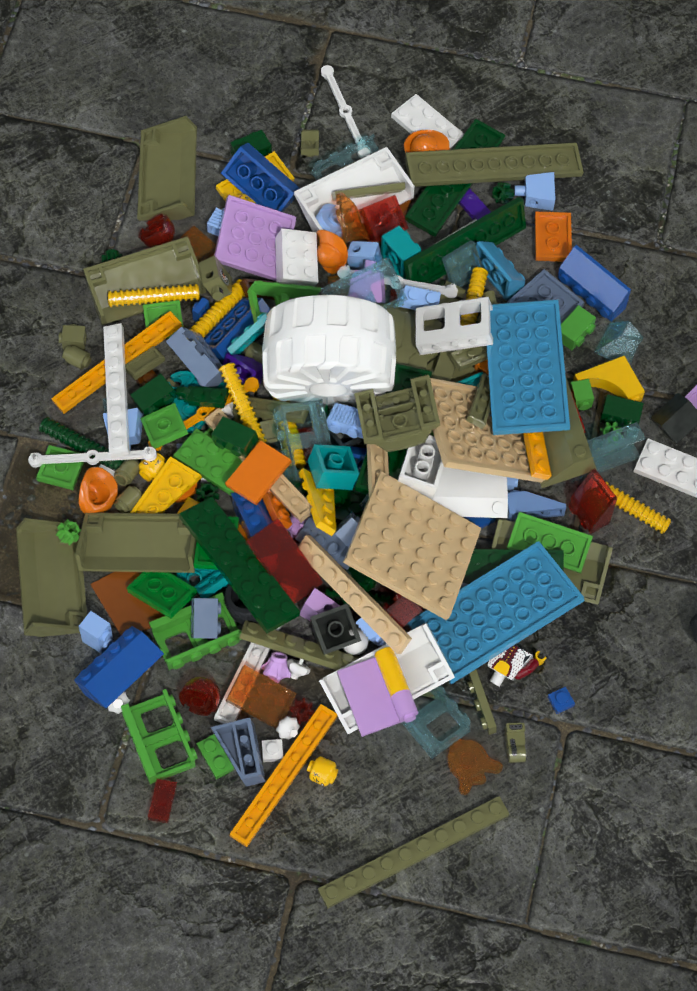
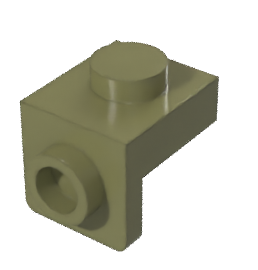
M319 130L301 131V155L307 157L319 156Z

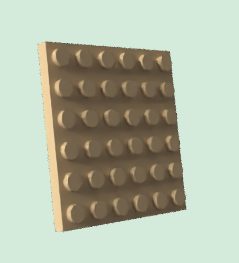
M430 378L441 424L433 429V433L444 467L541 483L545 480L531 477L523 433L493 435L491 410L483 429L466 421L477 386Z
M381 471L375 481L343 563L447 620L451 616L481 527Z

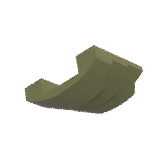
M379 303L394 319L396 363L427 370L428 361L435 358L438 353L420 355L416 347V310L398 307V304ZM437 319L425 320L424 331L441 329L442 323Z
M429 375L410 379L411 388L375 396L373 389L354 393L365 444H376L386 452L414 447L426 442L431 431L441 425Z

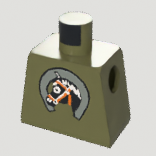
M214 255L199 262L203 285L213 299L219 301L232 293V277Z

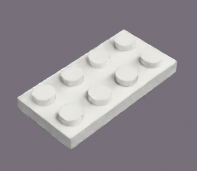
M417 94L391 114V118L410 134L419 130H435L443 133L449 140V150H453L464 135L462 131Z
M647 439L633 472L697 498V458Z

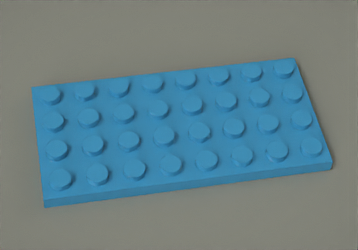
M546 300L492 304L493 310L490 311V324L493 345H487L493 435L570 430L559 301Z
M538 541L460 589L451 616L447 620L426 610L408 621L407 624L410 630H413L427 622L455 678L449 680L450 684H453L584 602V596Z

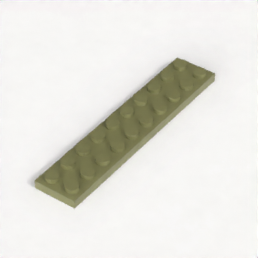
M577 143L406 152L405 154L408 176L415 187L525 180L527 175L554 172V178L582 177L584 173Z

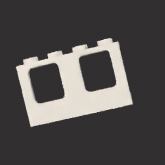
M489 297L416 308V347L420 355L493 345L490 324V311L493 310ZM481 312L480 323L460 325V315ZM445 318V327L443 329L424 331L425 320Z

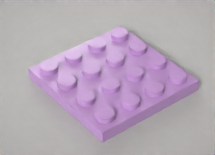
M228 195L214 255L222 265L276 281L275 237L282 228L294 230L296 217Z

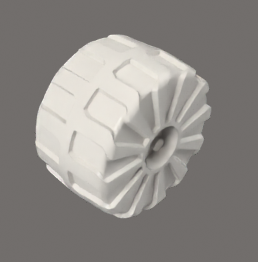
M340 295L305 296L280 303L268 312L265 322L262 346L264 387L273 397L280 401L290 400L291 403L309 405V407L311 405L328 406L329 409H332L336 402L342 405H352L356 408L354 393L373 389L375 396L386 394L387 391H392L396 366L395 325L392 315L384 307L376 303Z

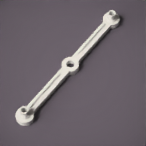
M325 65L321 68V75L328 81L340 107L339 115L345 118L358 147L357 154L363 159L371 154V150L368 146H365L351 116L352 108L346 105L333 76V67Z
M346 265L341 266L338 269L337 275L341 279L347 280L353 278L355 270H350L349 265L347 267ZM398 275L393 277L384 276V283L398 290L408 285L415 286V288L418 287L419 289L433 290V292L436 291L437 293L440 292L448 298H455L458 293V289L453 283L447 286L406 280Z
M145 447L144 450L130 451V455L114 458L110 457L109 452L98 453L96 450H89L87 453L61 455L31 453L28 461L35 468L42 464L87 462L90 465H95L99 461L144 459L150 462L156 459L157 452L153 447Z

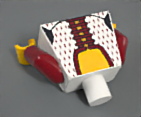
M513 645L487 662L488 667L495 670L489 681L500 687L505 677L511 680H520L542 665L546 656L543 659H539L540 651H537L533 657L532 654Z

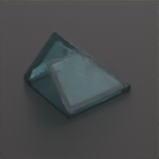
M630 321L610 323L595 353L610 360L625 356L628 363L631 364L644 337Z

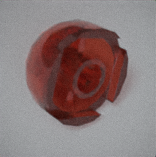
M158 214L146 223L148 225L146 229L142 228L139 233V239L146 246L152 248L173 241L175 227L166 214L165 216Z
M207 677L191 678L185 683L179 694V699L183 706L186 704L190 707V712L202 716H208L211 712H216L221 697L219 687Z

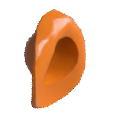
M419 130L407 137L404 142L405 153L449 150V140L443 133L438 131Z
M318 230L316 232L317 260L325 271L330 274H336L341 266H345L347 262V246L344 240L337 234L327 230Z
M91 467L86 471L79 490V506L84 514L105 513L114 504L118 488L114 477L108 471L101 467Z

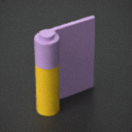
M391 647L378 650L372 659L337 671L362 737L404 721L406 723L416 719L419 713L396 654Z

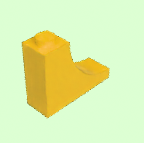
M625 356L577 373L573 381L589 379L591 387L601 388L613 393L617 397L638 402L642 401L645 393Z

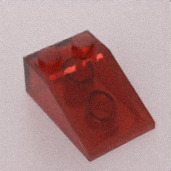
M594 468L571 496L569 508L574 515L578 516L582 527L592 534L610 523L618 498Z

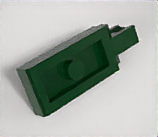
M199 386L177 387L175 392L178 400H184L190 406L224 408L229 396L228 389Z

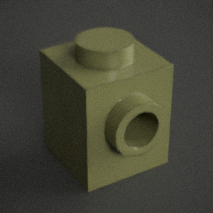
M75 324L63 325L62 332H59V343H62L63 350L68 345H74L85 351L86 327Z

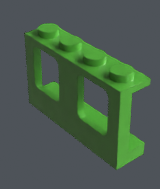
M254 281L247 291L254 323L257 322V317L263 313H260L257 295L272 296L277 306L290 300L289 298L318 295L321 288L310 285L302 286L281 284L279 282Z
M223 593L210 598H218V602H221V614H218V618H223L230 633L208 642L207 638H191V605L181 609L171 619L164 616L149 622L156 644L164 653L162 657L168 670L179 669L185 663L198 661L204 655L209 653L215 654L221 648L234 646L242 640L239 638L241 631L237 628L225 606ZM180 633H186L193 649L172 657L165 640Z
M166 689L162 690L163 695L129 707L128 703L121 706L122 715L149 784L196 767L195 760L198 759L194 747H189L190 737L187 730H183L181 727L183 720L180 712L176 713L173 706H176L172 694L168 695ZM167 706L173 724L153 733H148L141 715L158 707ZM180 741L188 759L169 768H161L155 750L170 743Z

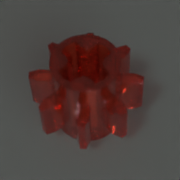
M305 698L301 701L295 699V706H290L289 708L290 712H293L291 718L296 717L299 724L304 721L308 722L310 720L309 716L314 714V711L310 710L313 707V703L308 704Z

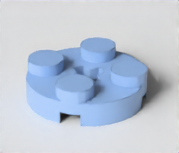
M325 204L316 215L323 230L335 233L339 237L346 236L352 225L350 216L342 208L340 210L335 208L336 205Z

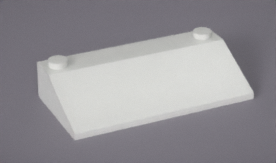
M385 147L294 191V195L312 231L317 232L318 230H323V228L317 221L316 215L325 204L336 205L335 208L345 210L352 221L350 228H353L414 198L415 186L390 150ZM405 182V190L398 193L337 201L332 200L331 194L334 191Z
M443 467L437 490L432 500L461 517L506 519L508 513L507 477Z
M427 622L407 632L412 640L402 654H396L413 700L455 678ZM388 644L379 647L319 680L347 734L359 728L337 671L374 658L378 650L390 647Z

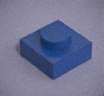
M202 298L192 307L194 321H199L208 311L209 301Z
M566 687L548 694L547 698L556 714L575 706V702Z

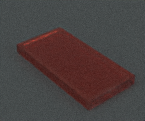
M278 518L245 541L269 575H273L294 604L323 583Z

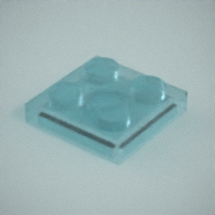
M471 240L442 258L449 282L459 287L470 282L473 268L482 267L475 242Z

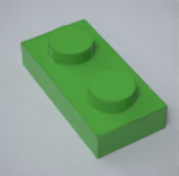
M214 734L196 743L216 780L234 770L232 763Z

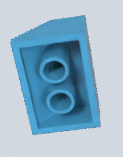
M477 242L474 258L475 265L488 271L487 279L506 301L524 287V276L516 271L513 263L505 258L502 250L496 247L494 243Z

